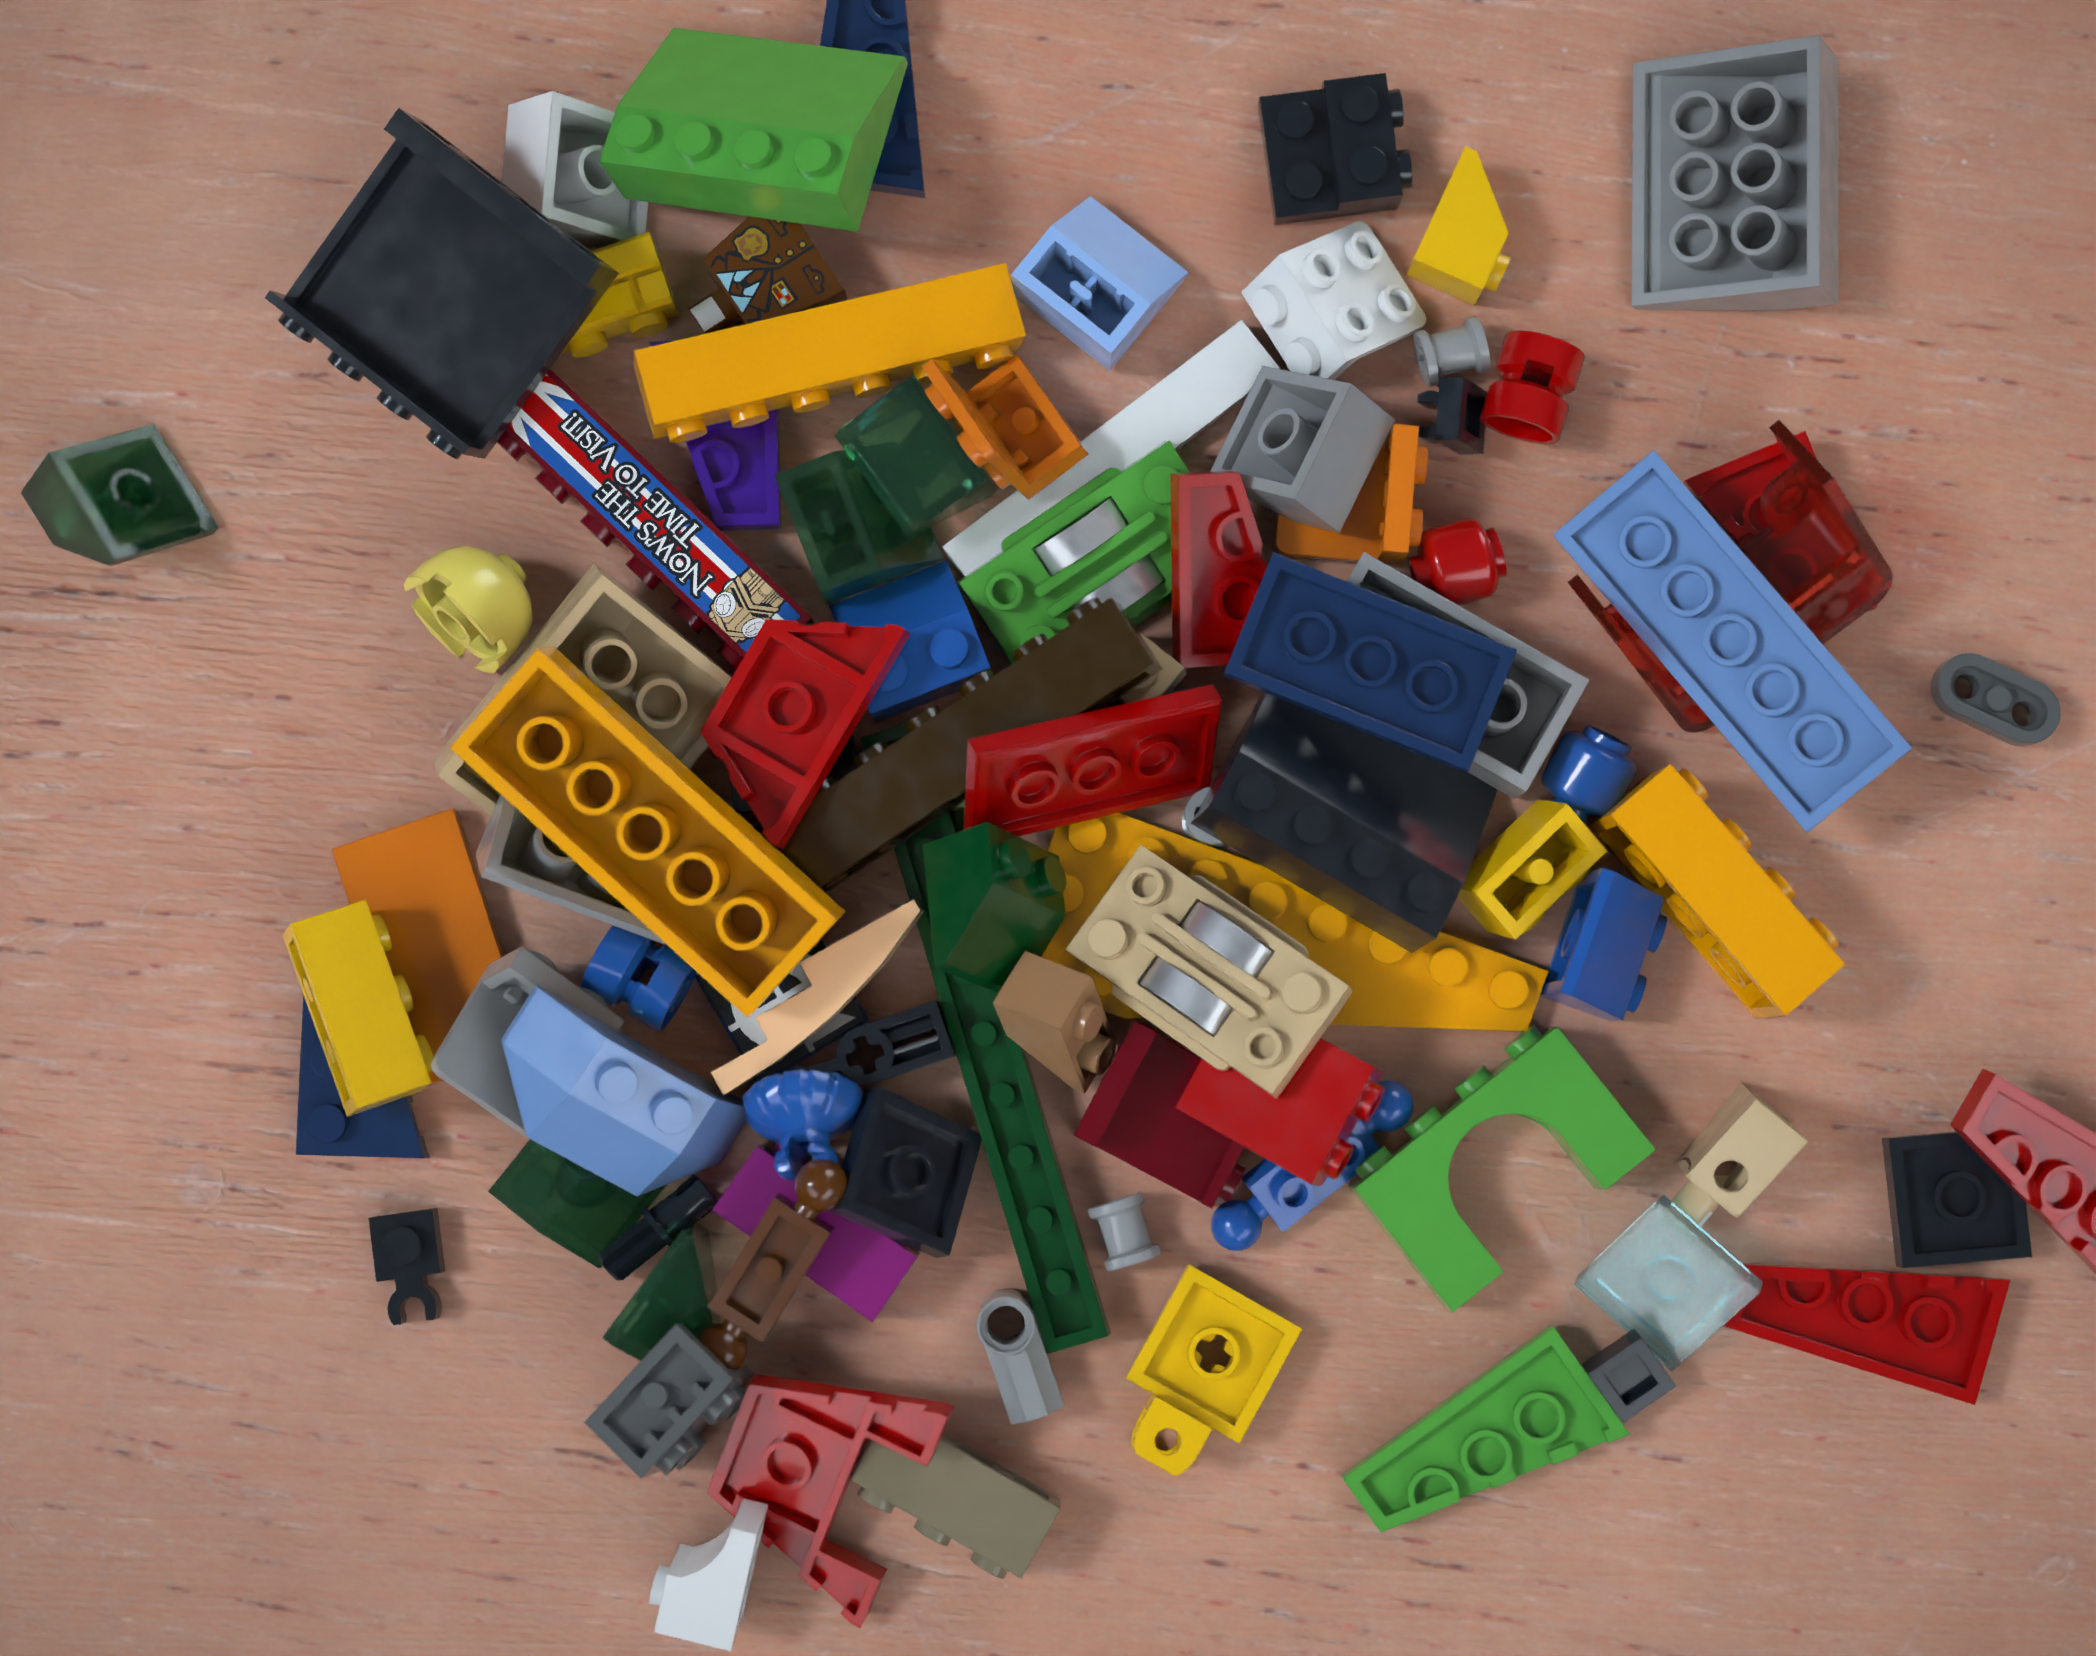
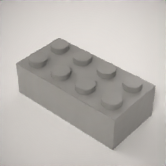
M1363 552L1347 582L1517 649L1468 772L1514 799L1527 792L1586 688L1589 679Z

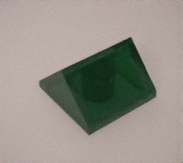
M914 375L907 378L840 428L834 435L908 538L986 500L998 490L983 468L977 467L956 439L958 434L932 404L924 391L925 389Z

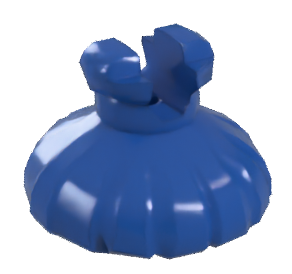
M804 1069L786 1071L783 1075L777 1073L756 1082L743 1095L745 1119L750 1127L761 1137L780 1144L781 1150L775 1155L774 1168L781 1178L793 1181L796 1179L799 1170L803 1167L802 1162L808 1154L812 1155V1160L827 1159L839 1164L836 1151L830 1147V1142L845 1136L854 1127L862 1102L863 1091L855 1081L838 1073L812 1069L809 1071Z

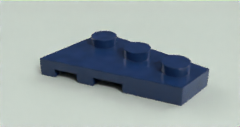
M303 995L296 1155L429 1158L424 1137L420 1136L412 1109V1095L349 1117L346 1116Z

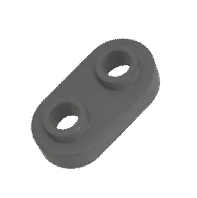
M1975 653L1957 655L1943 662L1933 674L1931 694L1935 704L1943 713L2010 745L2029 746L2041 742L2051 736L2059 724L2060 705L2055 694L2047 686L1982 655ZM1957 677L1964 678L1969 682L1971 694L1968 699H1963L1955 693L1954 681ZM2015 704L2022 705L2028 711L2029 720L2025 726L2018 725L2012 718V709Z

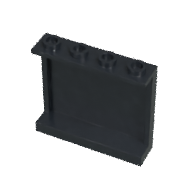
M398 108L384 128L396 140L288 293L284 295L270 290L265 299L283 312L278 321L287 330L308 343H311L316 338L328 347L332 352L327 360L334 367L358 382L364 376L380 388L381 392L377 399L386 408L405 420H409L414 415L431 428L426 438L441 451L455 459H459L462 454L485 459L619 273L423 120Z

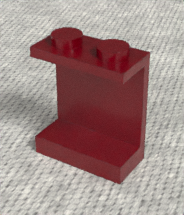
M1134 1020L1073 1135L1196 1199L1211 1209L1218 1197L1229 1202L1246 1170L1245 1167L1236 1163L1244 1146L1175 1108L1202 1058Z

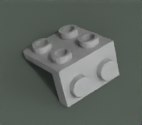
M521 946L487 966L433 1057L431 1066L433 1072L438 1077L517 1132L526 1136L501 1039L536 984L618 1031L625 1020L609 1010L606 1001L597 993L586 988L577 987L559 974L556 965L549 958L538 952L526 950Z

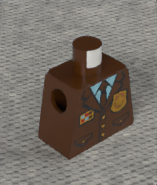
M749 216L707 254L703 260L710 277L718 289L688 309L703 333L706 334L727 329L738 321L744 325L848 299L844 287L801 224Z

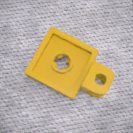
M1187 1264L1125 1376L1127 1380L1151 1393L1132 1429L1131 1446L1135 1453L1166 1472L1177 1476L1184 1473L1196 1460L1212 1429L1240 1444L1302 1328ZM1216 1334L1226 1339L1223 1350L1231 1358L1226 1367L1215 1364L1208 1372L1199 1367L1202 1356L1195 1349L1201 1339L1211 1342ZM1166 1428L1175 1430L1177 1439L1172 1448L1168 1450L1156 1448L1155 1437L1159 1431Z

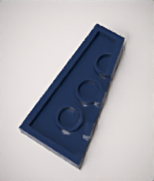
M827 0L820 46L905 56L908 62L871 191L925 198L906 1Z

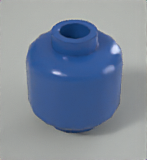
M1586 724L1583 732L1569 731L1561 737L1541 775L1542 785L1549 793L1555 796L1553 802L1568 804L1583 823L1586 822L1589 814L1600 818L1622 800L1636 776L1637 766L1633 759L1628 756L1632 747L1617 737Z

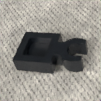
M438 1208L369 1217L376 1282L395 1279L396 1291L388 1302V1316L393 1326L406 1323L405 1304L410 1297H417L423 1302L426 1321L439 1318L442 1310L441 1299L437 1291L428 1285L427 1278L429 1274L445 1271Z

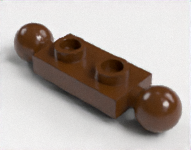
M815 1159L806 1163L799 1170L795 1179V1192L798 1197L796 1202H793L781 1193H778L773 1198L707 1308L725 1319L722 1323H715L705 1328L697 1339L728 1369L738 1370L743 1365L748 1351L745 1338L746 1333L762 1343L766 1340L835 1227L820 1219L818 1215L820 1212L834 1209L845 1193L847 1177L837 1163L827 1159Z

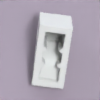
M743 1498L735 1519L723 1533L701 1545L692 1547L680 1544L670 1567L658 1566L649 1598V1604L660 1607L655 1633L731 1651L743 1620L768 1504Z

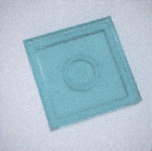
M1663 1194L1578 1275L1574 1285L1625 1331L1629 1332L1635 1328L1655 1357L1670 1371H1673L1760 1293L1763 1282Z

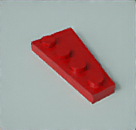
M1737 1263L1719 1325L1975 1405L2010 1280L1991 1277Z

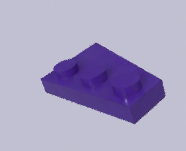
M649 341L650 346H655V345H660V344L672 342V341ZM779 409L768 411L769 418L748 427L733 428L731 421L706 426L707 433L705 435L686 441L714 523L720 531L782 529Z

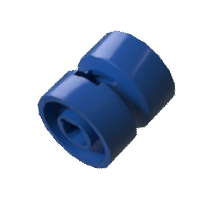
M612 925L591 958L581 981V987L594 991L606 1003L612 1006L622 1001L626 1002L629 1016L658 1032H662L678 1011L698 972L667 944L658 948L655 946L654 940ZM646 967L654 972L647 986L638 982Z

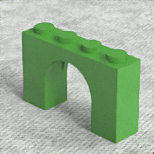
M1535 1025L1529 1027L1528 1030L1522 1032L1505 1046L1504 1050L1510 1058L1491 1073L1485 1065L1473 1071L1454 1087V1090L1460 1096L1441 1113L1435 1105L1427 1108L1404 1127V1130L1410 1136L1392 1152H1389L1384 1145L1380 1146L1355 1169L1360 1177L1349 1185L1350 1189L1441 1304L1451 1312L1456 1311L1504 1272L1460 1217L1450 1195L1448 1177L1453 1153L1461 1139L1473 1127L1486 1119L1503 1114H1516L1529 1118L1545 1128L1593 1188L1601 1190L1608 1189L1656 1150L1558 1027L1546 1028L1541 1033Z

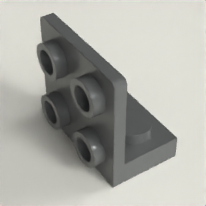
M677 1323L584 1423L640 1479L660 1471L668 1475L675 1468L681 1470L704 1447L706 1441L699 1434L708 1425L712 1427L719 1420L724 1423L739 1410L746 1392L744 1386L755 1374L746 1365L741 1366L738 1370L728 1369L682 1323Z

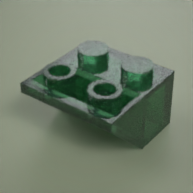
M898 442L834 451L774 474L826 605L944 560Z

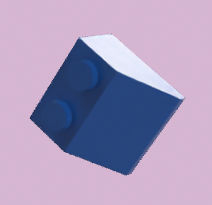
M947 560L829 605L835 622H845L849 626L885 627V624H895L911 634L868 706L875 724L958 692L960 687L967 681L984 671L991 670Z
M1600 868L1588 873L1576 886L1540 996L1608 1021L1623 1020L1626 1011L1634 1013L1640 1004L1646 987L1647 978L1639 974L1646 951L1655 952L1665 932L1667 916L1659 914L1664 897L1606 868Z

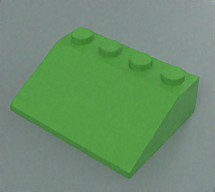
M673 28L618 103L599 162L625 199L858 232L908 62L905 56Z

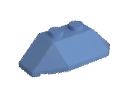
M537 984L501 1039L527 1138L635 1196H640L720 1163L747 1122L743 1100L731 1093L723 1095L715 1084Z

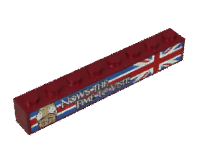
M549 369L497 441L515 461L518 462L527 454L542 469L535 479L562 505L571 496L588 513L580 522L607 548L617 540L633 556L625 565L652 591L660 583L678 598L670 608L697 634L705 626L712 630L724 642L716 652L735 670L738 668L766 619L794 620L800 624H815L812 617Z

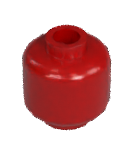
M1474 518L1461 519L1423 531L1420 545L1417 547L1418 555L1408 558L1411 579L1459 606L1489 598L1498 588V578L1507 575L1506 561L1498 534L1493 527L1485 529Z

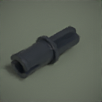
M695 1173L692 1174L664 1200H661L653 1208L649 1209L645 1206L641 1209L645 1217L600 1252L598 1258L602 1266L615 1280H624L666 1245L672 1250L678 1245L675 1240L687 1232L701 1218L703 1219L708 1215L718 1201Z

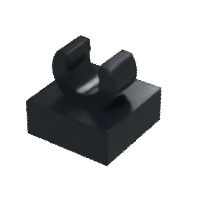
M1465 377L1440 378L1439 392L1430 390L1418 395L1417 402L1429 409L1437 408L1436 422L1427 427L1419 426L1418 437L1429 443H1440L1459 455L1483 454L1486 425L1481 422L1480 415L1488 392Z

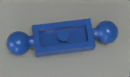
M1379 1081L1378 1084L1385 1087L1382 1100L1368 1122L1359 1119L1347 1140L1348 1143L1354 1146L1352 1155L1343 1172L1336 1180L1327 1177L1322 1186L1311 1185L1267 1159L1262 1160L1243 1175L1242 1181L1252 1192L1253 1196L1247 1201L1233 1199L1217 1207L1211 1219V1231L1216 1242L1223 1248L1231 1251L1246 1250L1259 1239L1262 1231V1221L1268 1216L1284 1232L1357 1175L1356 1167L1380 1148L1371 1135L1377 1130L1386 1132L1398 1130L1410 1120L1414 1105L1408 1089L1396 1081Z

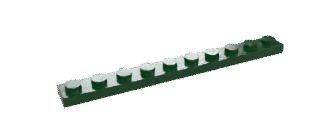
M907 723L861 737L864 751L885 741L888 747L909 733L905 727ZM951 810L895 847L894 850L909 900H919L924 909V913L916 922L1042 1341L1046 1353L1049 1354L1107 1337L1111 1334L1026 1051L1006 1035L993 1005V1001L998 993L934 967L923 844L959 832L953 811Z

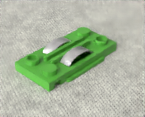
M1170 440L1163 442L1122 471L1117 468L1106 469L1004 538L1001 543L1002 552L957 582L1011 664L1016 662L1012 653L1018 647L1040 634H1045L1050 639L1069 626L1066 617L1074 609L1093 598L1098 597L1103 603L1112 597L1122 605L1134 625H1137L1172 601L1170 473H1190Z

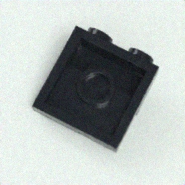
M1386 73L1323 81L1322 88L1318 90L1259 97L1258 111L1274 225L1398 209L1403 196L1402 189L1412 187V165L1408 149L1398 151L1396 149L1394 128L1403 127V101L1400 89L1388 90Z

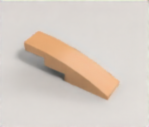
M911 900L800 962L812 986L755 1017L768 1041L710 1072L721 1093L725 1095L736 1090L786 1058L836 1017L886 965L924 913L919 900Z

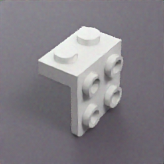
M1360 221L1279 254L1241 292L1291 372L1335 380L1357 359L1414 334V332L1420 330L1426 324L1425 313L1372 229L1366 223Z

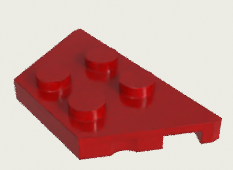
M765 620L700 732L714 755L722 761L729 773V779L740 797L750 806L764 829L763 834L771 844L782 850L786 847L911 635L904 628L895 624H885V627L849 626L845 622H820L815 625L800 624L794 620Z

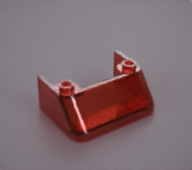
M1778 420L1769 429L1792 465L1768 483L1760 498V513L1769 526L1739 549L1822 644H1825L1885 597L1891 587L1893 574L1834 477L1791 431ZM1578 574L1568 581L1574 592L1681 729L1686 732L1696 733L1715 726L1612 604L1604 608Z

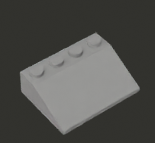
M1816 35L1633 63L1632 307L1635 309L1781 311L1838 305V58L1822 37Z

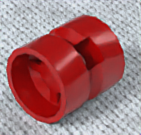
M1523 330L1507 333L1496 364L1497 373L1502 377V380L1490 384L1480 415L1481 422L1488 428L1514 439L1537 444L1557 443L1560 440L1569 411L1568 403L1563 399V395L1575 391L1585 359L1584 353L1576 346L1550 335Z

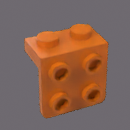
M1018 354L1006 361L968 392L934 359L929 360L922 366L933 383L924 390L939 413L947 421L952 419L961 433L956 439L977 467L981 468L984 466L988 474L1002 490L1012 484L1026 499L1030 500L1089 455L1027 364Z
M1393 424L1340 533L1297 523L1278 514L1275 540L1277 551L1284 556L1358 562L1363 552L1386 565L1400 566L1409 553V547H1419L1422 534L1423 509L1412 508L1414 484L1424 485L1428 464V446L1418 445L1419 426Z

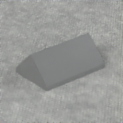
M500 794L476 851L480 877L665 944Z

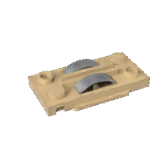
M1142 845L1136 850L1066 948L1071 955L1113 984L1112 993L1118 1000L1216 1069L1225 1071L1232 1067L1276 1099L1353 993L1350 986L1308 958L1309 952L1303 944L1204 877L1194 875L1189 878Z

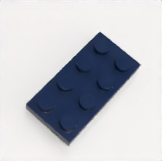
M1273 552L1223 676L1467 773L1470 770L1517 649Z

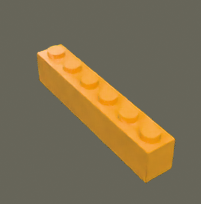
M1002 263L634 350V369L653 439L668 436L671 443H680L705 435L707 433L706 426L731 421L733 428L748 427L761 423L769 418L768 411L793 406L795 413L814 411L831 403L829 396L850 391H854L856 398L879 395L892 388L891 381L915 376L917 383H929L931 380L922 366L931 359H934L949 375L953 373V366L974 361L978 369L999 366L1013 358L1012 352L1018 351L1026 337L1007 265Z

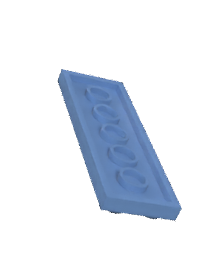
M1654 450L1553 534L1555 539L1806 833L1912 749L1909 743Z

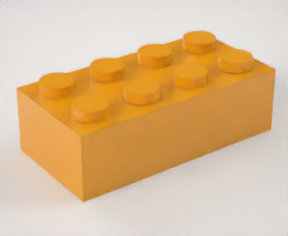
M1668 764L1645 776L1626 792L1620 802L1602 817H1597L1588 827L1639 885L1664 897L1661 911L1755 1019L1787 1016L1846 965L1835 953V950L1839 947L1837 939L1818 919L1812 917L1807 921L1793 905L1791 900L1796 895L1788 882L1774 869L1769 867L1764 871L1747 852L1752 848L1749 838L1732 820L1725 818L1720 821L1704 803L1709 798L1708 793L1693 774L1684 768L1677 772L1671 764Z

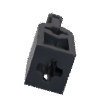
M935 1000L855 1027L845 1033L839 1041L836 1058L811 1067L794 1065L786 1071L798 1069L809 1071L812 1069L833 1073L842 1072L844 1076L856 1083L873 1084L956 1057V1053L939 1002ZM936 1030L937 1035L896 1048L895 1043ZM866 1037L870 1045H882L884 1049V1056L875 1060L877 1070L871 1074H868L865 1066H853L850 1055L859 1051L858 1040Z

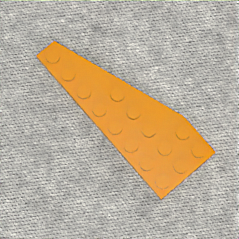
M1121 813L1056 827L1047 851L1059 856V861L1065 871L1066 888L1063 891L1066 916L1041 957L1091 976L1104 1011L1119 1018L1145 1019L1113 995V984L1075 958L1066 948L1140 845L1189 878L1194 875H1200L1303 944L1309 952L1308 958L1350 986L1353 993L1330 1025L1524 1032L1528 1030L1548 971L1441 931L1435 940L1411 953L1262 865Z

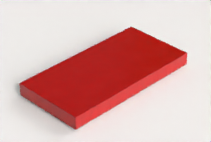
M1211 684L968 739L964 830L989 822L1016 836H1023L1192 796L1196 792L1210 787L1222 698L1214 685Z

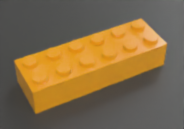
M555 647L537 648L450 747L452 751L747 1018L760 1007L846 912Z

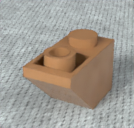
M1025 951L993 1001V1005L1004 1031L1010 1039L1074 1090L1085 1094L1095 1076L1103 1074L1110 1066L1114 1057L1116 1043L1093 978Z

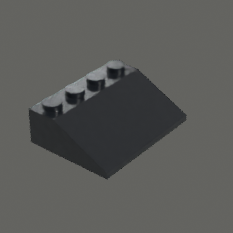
M1262 692L1191 824L1413 953L1435 940L1440 933L1466 881L1498 790L1469 772L1463 773Z

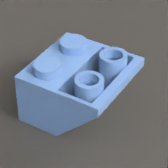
M1089 196L1050 226L1011 274V282L1015 297L1107 370L1111 371L1185 280L1188 272L1092 196Z

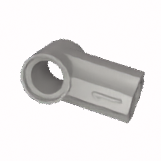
M1010 1288L999 1289L989 1294L980 1306L976 1324L977 1333L982 1344L985 1346L1011 1425L1047 1416L1055 1410L1064 1407V1401L1042 1341L1031 1301L1020 1291ZM1010 1306L1021 1312L1025 1319V1325L1018 1334L1011 1337H1003L992 1331L988 1324V1316L998 1307Z

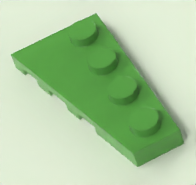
M1548 1325L1341 1474V1477L1378 1530L1384 1532L1455 1504L1461 1498L1489 1487L1492 1489L1516 1480L1517 1476L1550 1463L1553 1465L1579 1455L1578 1452L1606 1441L1608 1443L1630 1435V1433L1556 1329Z

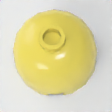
M455 546L444 549L422 563L407 577L404 583L405 592L413 588L416 589L419 598L411 606L430 633L458 658L465 654V647L475 656L481 658L482 660L474 667L481 672L495 673L511 658L528 636L533 616L530 595L524 586V583L527 581L526 574L514 559L504 553H499L495 556L485 549L472 546Z

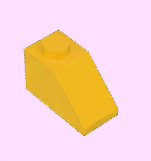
M1467 146L1464 147L1406 275L1475 306L1484 288L1495 293L1511 257L1500 253L1509 232L1476 150Z

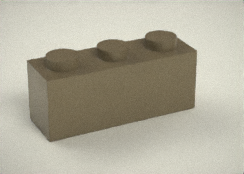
M943 1433L936 1453L927 1467L877 1442L871 1441L850 1479L861 1486L857 1495L870 1505L886 1513H891L895 1506L917 1518L914 1528L918 1532L944 1546H948L952 1538L974 1551L970 1558L974 1564L1001 1579L1005 1578L1008 1571L1022 1579L1060 1511V1499Z

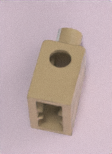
M1741 1082L1680 1157L1677 1164L1689 1180L1666 1208L1694 1232L1701 1228L1720 1205L1737 1218L1800 1152L1808 1140L1790 1121ZM1725 1161H1735V1166L1729 1174L1725 1176L1714 1175L1718 1165Z

